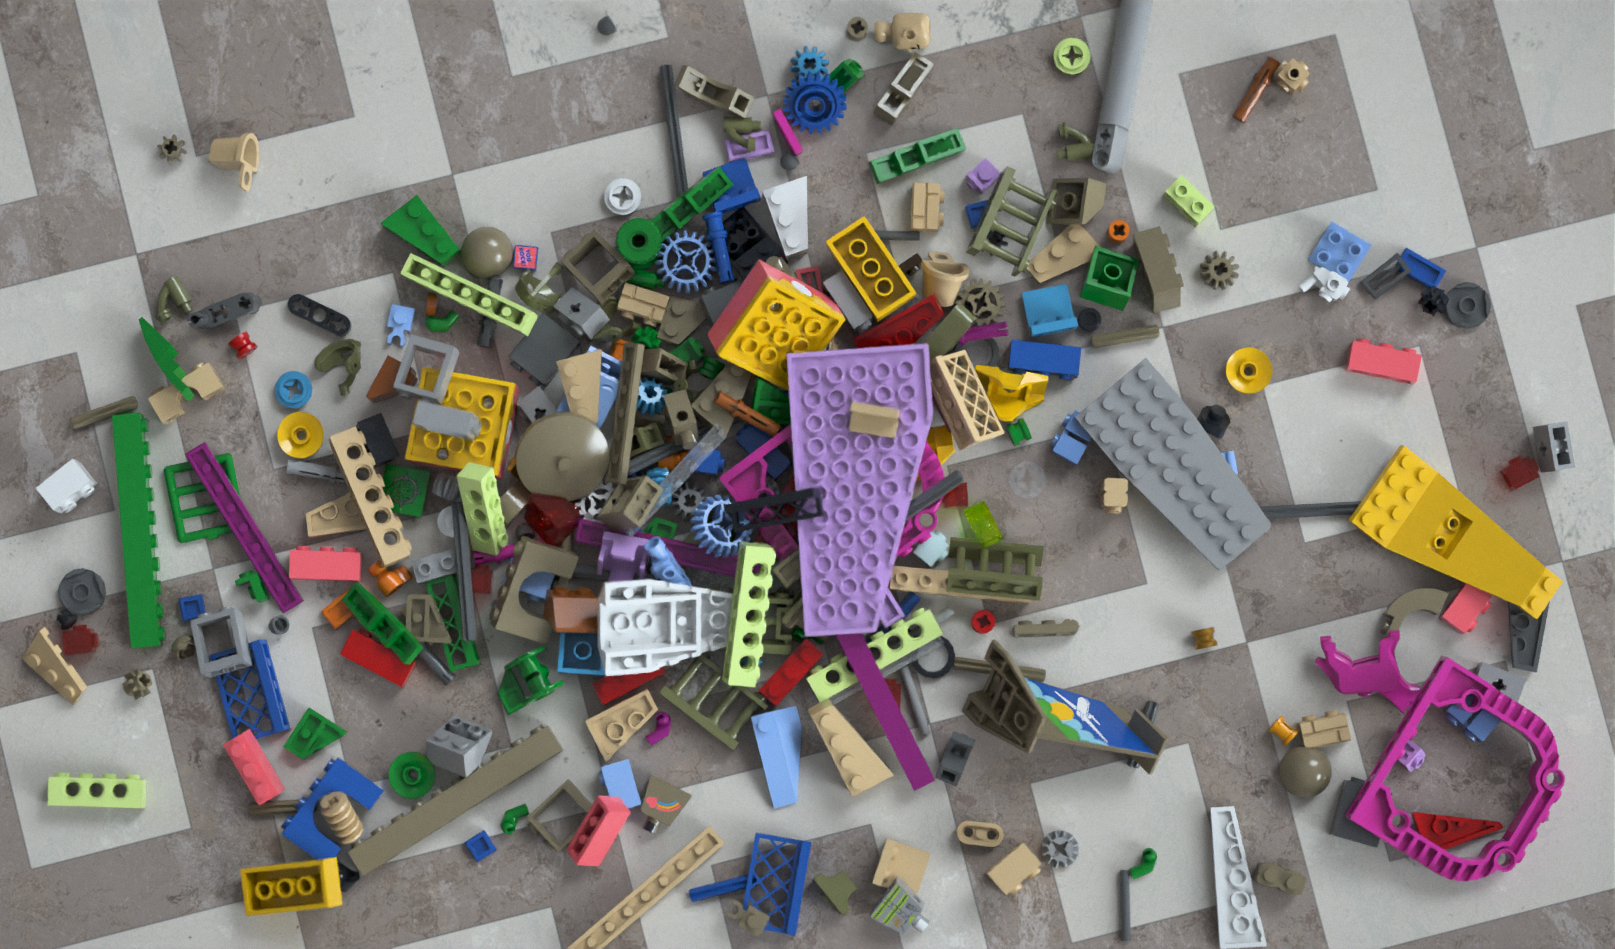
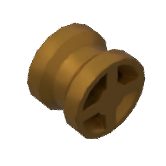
M1214 627L1191 632L1192 637L1196 641L1194 645L1195 650L1218 645L1217 640L1213 636L1215 632Z

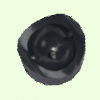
M1220 405L1203 407L1197 418L1206 433L1218 439H1222L1230 424V418L1225 408Z
M337 857L340 890L344 893L360 879L359 872L346 867Z

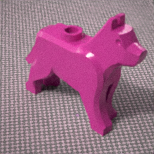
M1399 630L1389 631L1387 637L1380 640L1378 655L1354 661L1347 654L1336 649V643L1332 642L1331 636L1320 637L1325 658L1318 656L1315 659V663L1325 672L1335 689L1340 693L1358 694V696L1365 697L1371 695L1372 692H1377L1389 699L1401 713L1405 714V708L1412 705L1421 690L1419 685L1409 683L1400 673L1395 658V648L1400 640Z

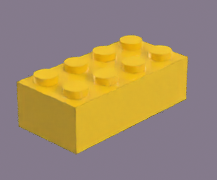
M865 216L825 242V246L841 270L844 271L876 322L916 297V291Z
M337 857L240 869L246 916L329 908L342 905Z

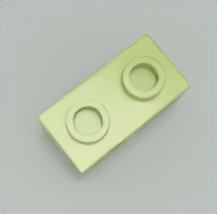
M1182 175L1163 194L1195 227L1215 208Z

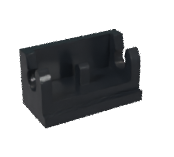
M382 413L357 422V431H362L366 440V444H364L366 452H371L374 458L375 465L373 468H377L399 457L398 450Z

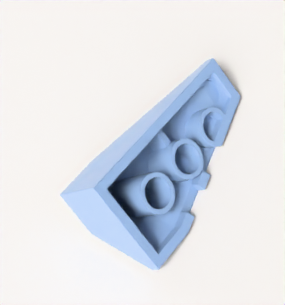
M794 706L752 716L751 720L773 807L778 808L797 803L802 726L797 707Z

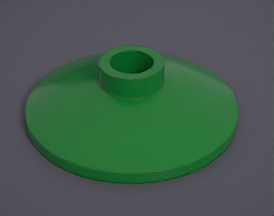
M406 752L399 755L392 762L389 769V781L394 791L400 796L416 799L427 794L433 787L435 770L430 760L423 754ZM411 770H415L417 772V778L411 777Z

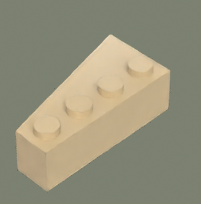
M829 699L807 709L852 797L894 776L890 768Z

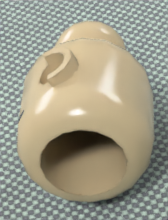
M899 13L893 17L892 23L877 21L874 24L875 41L882 43L886 40H892L895 49L908 50L909 53L916 49H925L930 44V19L924 13Z

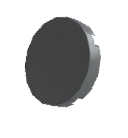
M1465 282L1458 284L1446 295L1449 301L1446 304L1445 315L1453 325L1459 328L1471 329L1478 327L1486 320L1490 313L1491 302L1489 295L1475 283Z
M84 568L72 570L64 576L59 585V600L64 608L71 613L78 615L91 614L98 610L105 600V583L101 576L92 570Z

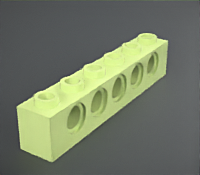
M410 253L400 273L405 278L525 336H529L538 318V315L533 311Z
M740 542L722 680L727 685L755 687L756 680H759L760 677L758 662L759 657H762L763 654L761 639L762 634L766 632L764 617L765 611L769 609L767 594L768 588L772 586L771 565L775 563V552L768 544ZM760 563L759 571L752 574V567ZM757 586L756 594L749 597V590ZM749 610H754L753 617L746 620V613ZM746 633H751L750 640L743 643V636ZM748 656L747 663L740 666V659Z
M922 607L911 614L912 619L906 622L901 619L890 625L892 630L884 634L881 630L870 636L872 641L867 643L868 647H876L881 653L880 657L875 660L879 669L943 634L930 609L925 611ZM912 624L919 625L922 630L920 636H910L908 627ZM890 636H898L901 640L900 647L896 649L891 648L887 642ZM842 653L829 659L831 664L823 668L820 664L809 671L811 675L806 679L820 703L859 681L855 672L847 668L848 658L846 655L843 657ZM830 670H836L839 673L840 678L835 683L827 680L826 674Z

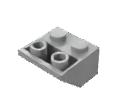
M453 716L426 740L428 759L435 766L467 777L481 764L492 735V730Z

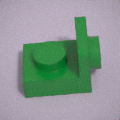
M849 58L841 62L830 73V82L838 79L836 87L843 86L842 94H844L856 81L862 79L865 75L862 72L861 65Z
M690 337L688 341L669 353L686 363L691 360L700 362L704 359L702 353L705 352V349L699 340L694 341Z
M252 570L239 575L240 579L235 580L236 586H242L247 583L251 584L248 590L253 600L256 599L259 603L269 600L263 581L258 573H253Z

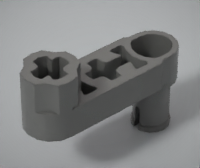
M240 293L207 306L201 311L189 314L187 321H192L188 323L191 327H198L200 329L215 328L245 315L258 312L262 301L259 296L253 293ZM249 299L251 304L246 307V302ZM224 307L230 309L227 316L219 315L216 317L215 313L223 311Z

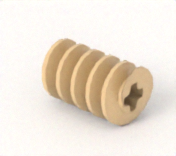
M337 791L322 799L320 802V806L323 808L321 811L322 815L326 817V822L330 824V829L333 830L338 843L346 845L355 841L363 832L364 827L346 794Z

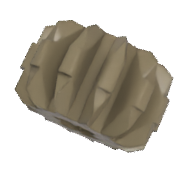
M1214 251L1213 258L1207 255L1205 257L1207 263L1200 264L1202 269L1207 270L1201 272L1200 277L1208 276L1204 284L1208 285L1212 281L1213 290L1217 288L1218 284H1220L1221 290H1225L1226 283L1232 286L1234 284L1232 278L1239 277V274L1233 271L1239 268V264L1231 265L1235 257L1231 256L1227 260L1226 251L1222 253L1221 257H1219L1217 251ZM1218 266L1223 267L1222 271L1225 270V273H1222L1220 276L1216 274L1217 270L1214 271Z

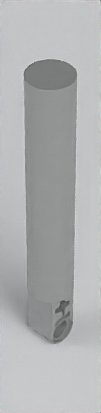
M1121 0L1092 156L1093 166L1109 174L1117 173L1122 166L1153 0Z

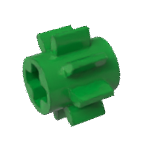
M647 326L643 330L638 327L631 338V342L645 345L644 350L658 348L661 339L657 338L658 332L655 329Z

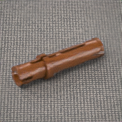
M1268 56L1259 73L1254 75L1253 78L1255 80L1232 115L1236 120L1245 123L1265 88L1270 86V80L1278 66H1280V63L1274 58ZM1268 72L1267 75L1265 76V78L1263 79L1261 85L1258 87V85H1259V83L1261 82L1262 78L1264 77L1265 73ZM1253 93H1255L1247 108H1245Z
M721 390L714 397L713 403L730 412L732 417L737 416L771 437L778 433L780 429L779 423L746 406L741 399L736 400ZM750 415L753 416V417H755L756 419L760 420L761 422H763V423H765V424H762V423H760L759 421L753 419L752 417H750Z

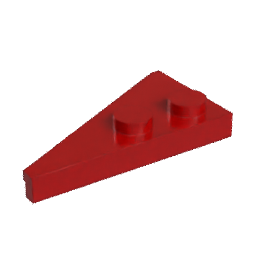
M1421 812L1411 813L1418 834L1444 850L1503 828V825L1497 821Z

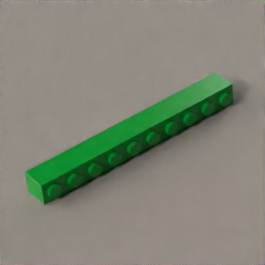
M141 413L112 415L131 648L163 646L162 641H166L165 627H161L160 619L164 617L163 604H159L158 595L162 594L161 580H157V571H160L159 557H155V548H158L157 534H153V525L156 524V513L151 511V502L154 501L153 487H149V478H152L151 464L147 463V455H150V443L145 439V432L149 430L148 420Z

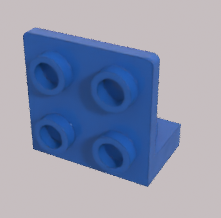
M746 158L719 166L733 183V186L712 203L715 212H723L725 214L761 201ZM716 168L704 171L702 173L703 178Z

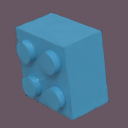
M560 632L557 672L606 676L598 649V633Z

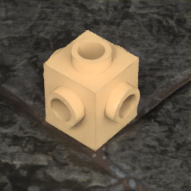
M1293 58L1289 63L1284 61L1276 70L1279 73L1275 78L1277 86L1285 93L1288 92L1291 95L1296 90L1301 92L1309 83L1307 77L1310 73L1307 71L1308 67L1301 60L1296 61ZM1290 71H1292L1298 77H1291Z

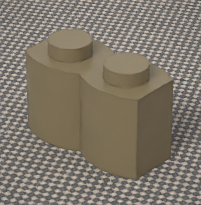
M1258 863L1254 875V880L1260 885L1277 887L1280 891L1291 895H1301L1307 879L1299 872L1283 870L1272 863Z

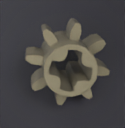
M173 134L172 139H167L164 136L163 144L157 145L163 151L159 157L163 159L167 156L169 164L176 159L181 162V155L187 154V151L182 149V146L185 144L184 140L177 142L175 134ZM174 145L177 148V150L172 151V153L170 154V152L167 149L172 148V146Z
M137 669L124 675L126 681L122 685L127 695L134 696L135 700L151 693L148 688L153 684L148 673Z

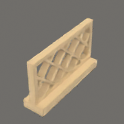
M966 350L946 356L940 355L931 359V390L959 450H964L972 445L1005 434ZM958 358L961 359L964 368L957 365ZM955 371L962 375L961 381L954 377ZM967 380L972 383L974 389L967 386ZM965 392L972 396L971 402L964 398ZM977 401L982 404L983 410L977 407ZM975 413L982 418L981 423L974 419ZM987 422L992 425L995 432L987 428Z

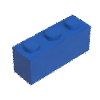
M1012 340L1008 370H1013L1012 374L1017 375L1031 372L1046 375L1048 378L1050 375H1057L1060 380L1073 381V377L1077 378L1079 375L1081 347Z

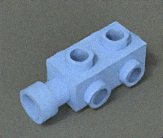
M654 537L647 541L644 548L649 556H651L652 566L650 569L656 579L660 578L664 582L691 586V581L685 574L684 569L675 560L673 553L668 548H665L661 538Z

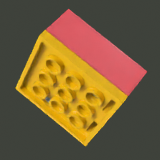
M758 260L707 335L718 356L789 391L787 354L824 351L845 321V317L832 297Z
M423 367L419 388L434 392L441 370ZM453 372L441 406L474 413L479 417V422L482 423L479 436H475L474 441L423 430L415 426L412 420L405 459L412 464L460 472L468 462L493 467L495 478L503 480L520 388L512 382ZM418 398L416 399V404H415V409H414V415H415V411H416V407H417L418 400L420 401L421 399H418Z

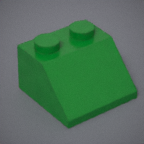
M1095 246L1083 279L1079 298L1124 311L1131 296L1139 259Z

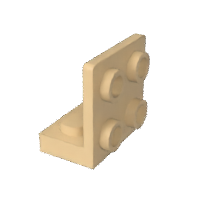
M886 838L872 883L889 888L896 877L899 876L918 894L930 853Z

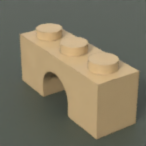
M202 362L191 369L192 372L182 379L190 389L197 390L205 401L225 390L218 375L209 363L204 364ZM172 384L166 388L161 386L151 392L152 396L148 400L163 424L166 425L185 413L180 403L182 395Z

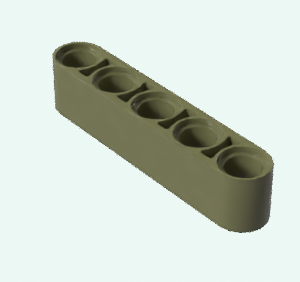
M958 303L924 342V344L929 346V361L940 355L946 356L976 321L977 318L962 304Z

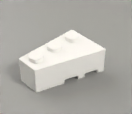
M807 176L763 191L764 200L783 254L787 260L808 253Z

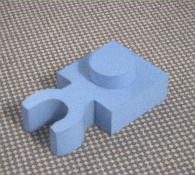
M391 305L387 327L392 328L393 332L388 335V344L392 345L394 337H400V347L405 346L406 338L403 334L404 331L411 332L415 308Z

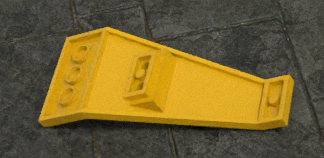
M1404 445L1399 446L1348 520L1381 547L1515 604L1533 619H1538L1563 582L1442 475ZM1453 519L1454 524L1450 527V521ZM1440 538L1441 543L1437 546L1436 542Z

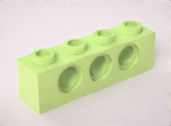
M468 462L457 475L472 550L497 556L503 547L507 545L508 535L505 529L493 467Z
M56 772L55 777H49L47 805L145 808L147 780H140V775H126V779H117V774H103L102 778H93L92 773H79V778H71L70 773ZM72 783H76L79 786V792L75 796H71L68 791ZM97 783L103 788V792L99 797H95L92 794V787ZM120 784L126 788V794L122 798H119L115 793L116 787Z

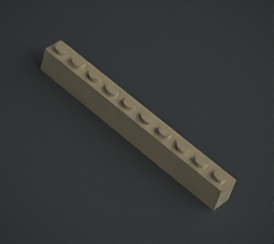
M543 725L536 727L530 731L531 737L526 740L522 737L510 744L512 749L505 753L503 750H500L490 757L492 761L485 766L481 762L472 774L466 778L459 776L450 782L452 786L444 791L443 788H440L432 793V799L425 804L423 800L410 807L412 812L406 816L403 813L397 815L390 820L392 824L384 829L382 825L371 832L372 837L364 841L361 838L350 845L352 850L348 854L361 875L366 876L562 752L564 749L550 727L546 726L544 728Z

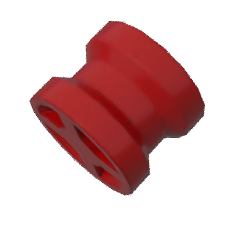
M247 331L239 334L228 343L229 347L236 351V357L239 360L250 355L258 347L255 342H251Z
M988 610L978 611L972 617V628L980 634L990 632L995 626L994 615Z

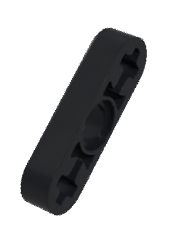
M295 294L288 300V309L292 314L337 336H345L351 330V322L345 315L304 295ZM300 299L303 300L302 304L310 308L308 317L304 316L307 311L301 308L295 311L294 301L299 302ZM317 309H323L326 312V318L321 322H317L313 318V313ZM331 314H334L332 319L337 322L343 319L346 328L336 331L337 327L334 324L329 323V327L325 325L330 321Z

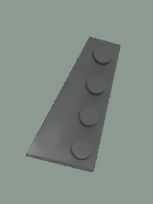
M1508 602L1512 668L1537 672L1549 603L1538 619H1533L1518 606Z

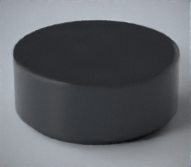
M1086 308L1078 316V325L1086 332L1095 331L1101 324V315L1096 309Z

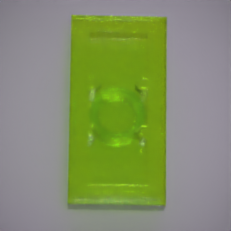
M985 501L963 510L982 549L1003 540L1002 533Z

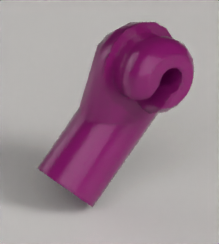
M665 712L657 714L656 729L645 736L651 746L670 733L671 718Z

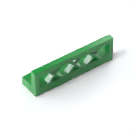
M450 574L426 581L428 593L433 596L439 612L444 604L452 608L453 614L450 620L447 621L442 618L444 623L447 624V630L451 626L459 632V638L455 644L452 642L442 643L450 672L481 665L475 640H462L457 575ZM445 582L447 591L443 599L435 595L432 585ZM456 649L464 652L466 663L454 665L452 656Z

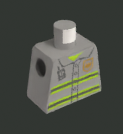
M899 876L896 877L871 909L870 913L872 919L902 934L911 925L920 932H923L930 922L920 915L924 908L923 900Z

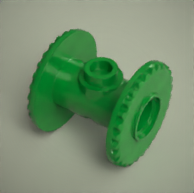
M634 218L628 220L619 228L616 235V247L618 253L632 268L646 269L653 266L655 261L660 259L657 255L659 251H663L661 249L663 242L661 233L653 222L643 218ZM638 240H643L645 245L637 248L634 246V243Z
M545 646L530 650L504 666L505 671L518 667L523 679L526 681L532 696L522 701L524 706L550 695L564 685L563 680L551 685L548 679L549 669L547 666L540 664L536 657L546 650Z

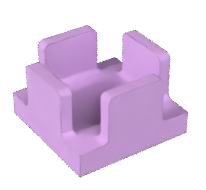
M604 531L602 547L598 558L597 574L602 575L603 569L611 571L608 582L631 581L634 579V576H639V580H643L647 575L649 554L644 546L649 539Z

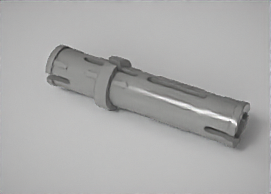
M288 459L286 474L329 480L330 483H346L340 468H337L338 465L331 467Z

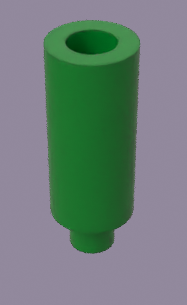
M632 268L635 274L625 282L655 290L656 286L662 288L665 286V282H662V278L658 277V273Z

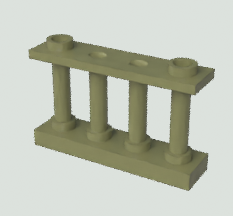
M1007 166L999 175L966 253L975 256L980 251L983 252L985 250L1015 265L1011 275L1016 277L1021 272L1024 273L1028 268L1030 260L1027 258L1047 212H1051L1055 206L1056 199H1054L1057 191L1052 189L1043 196L1015 182L1016 179L1013 176L1016 170ZM1012 190L1040 204L1041 207L1037 216L1006 202L1007 199L1004 198L1006 192ZM1003 210L1031 224L1032 227L1028 237L997 222L998 219L995 218L997 212ZM994 230L1024 245L1019 257L990 243L989 239L986 238L989 231L992 232Z
M951 537L948 558H956L955 568H949L946 592L1040 601L1043 577L1035 576V566L1041 567L1044 546ZM965 559L979 560V571L966 570ZM988 561L1002 563V573L988 572ZM1012 564L1026 565L1025 575L1011 574Z
M704 652L695 658L674 686L671 685L670 688L664 686L659 693L734 751L739 745L736 741L738 738L737 734L759 706L766 710L768 707L765 704L767 699L757 691L752 694L743 686L733 685L711 715L708 714L707 717L699 712L701 709L700 705L723 676V671L709 660L712 656ZM703 663H705L715 672L693 700L690 699L687 703L681 698L682 690ZM742 692L752 701L731 728H727L724 732L717 726L720 723L718 720L738 694Z

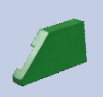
M512 669L505 671L498 696L507 714L510 715L528 705L524 706L522 703L526 697Z

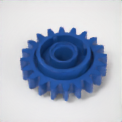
M808 71L807 78L799 74V82L792 79V88L786 87V94L788 95L783 96V102L786 103L783 105V111H788L786 119L793 118V127L800 124L801 132L806 127L809 128V134L813 133L814 128L817 129L819 134L822 133V127L831 131L830 123L838 126L837 117L844 118L842 110L847 109V104L844 103L846 101V94H842L843 86L836 87L838 79L830 82V74H826L824 78H821L820 71L817 72L816 77H813L810 71ZM811 100H818L821 103L813 106L809 102Z

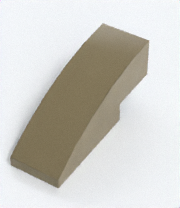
M914 52L892 82L888 91L879 101L873 113L892 126L923 83L934 64Z

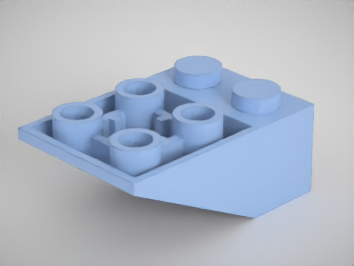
M590 346L587 353L596 351L598 349ZM602 352L599 416L598 423H596L600 429L617 399L622 363ZM566 395L563 397L556 413L570 412Z

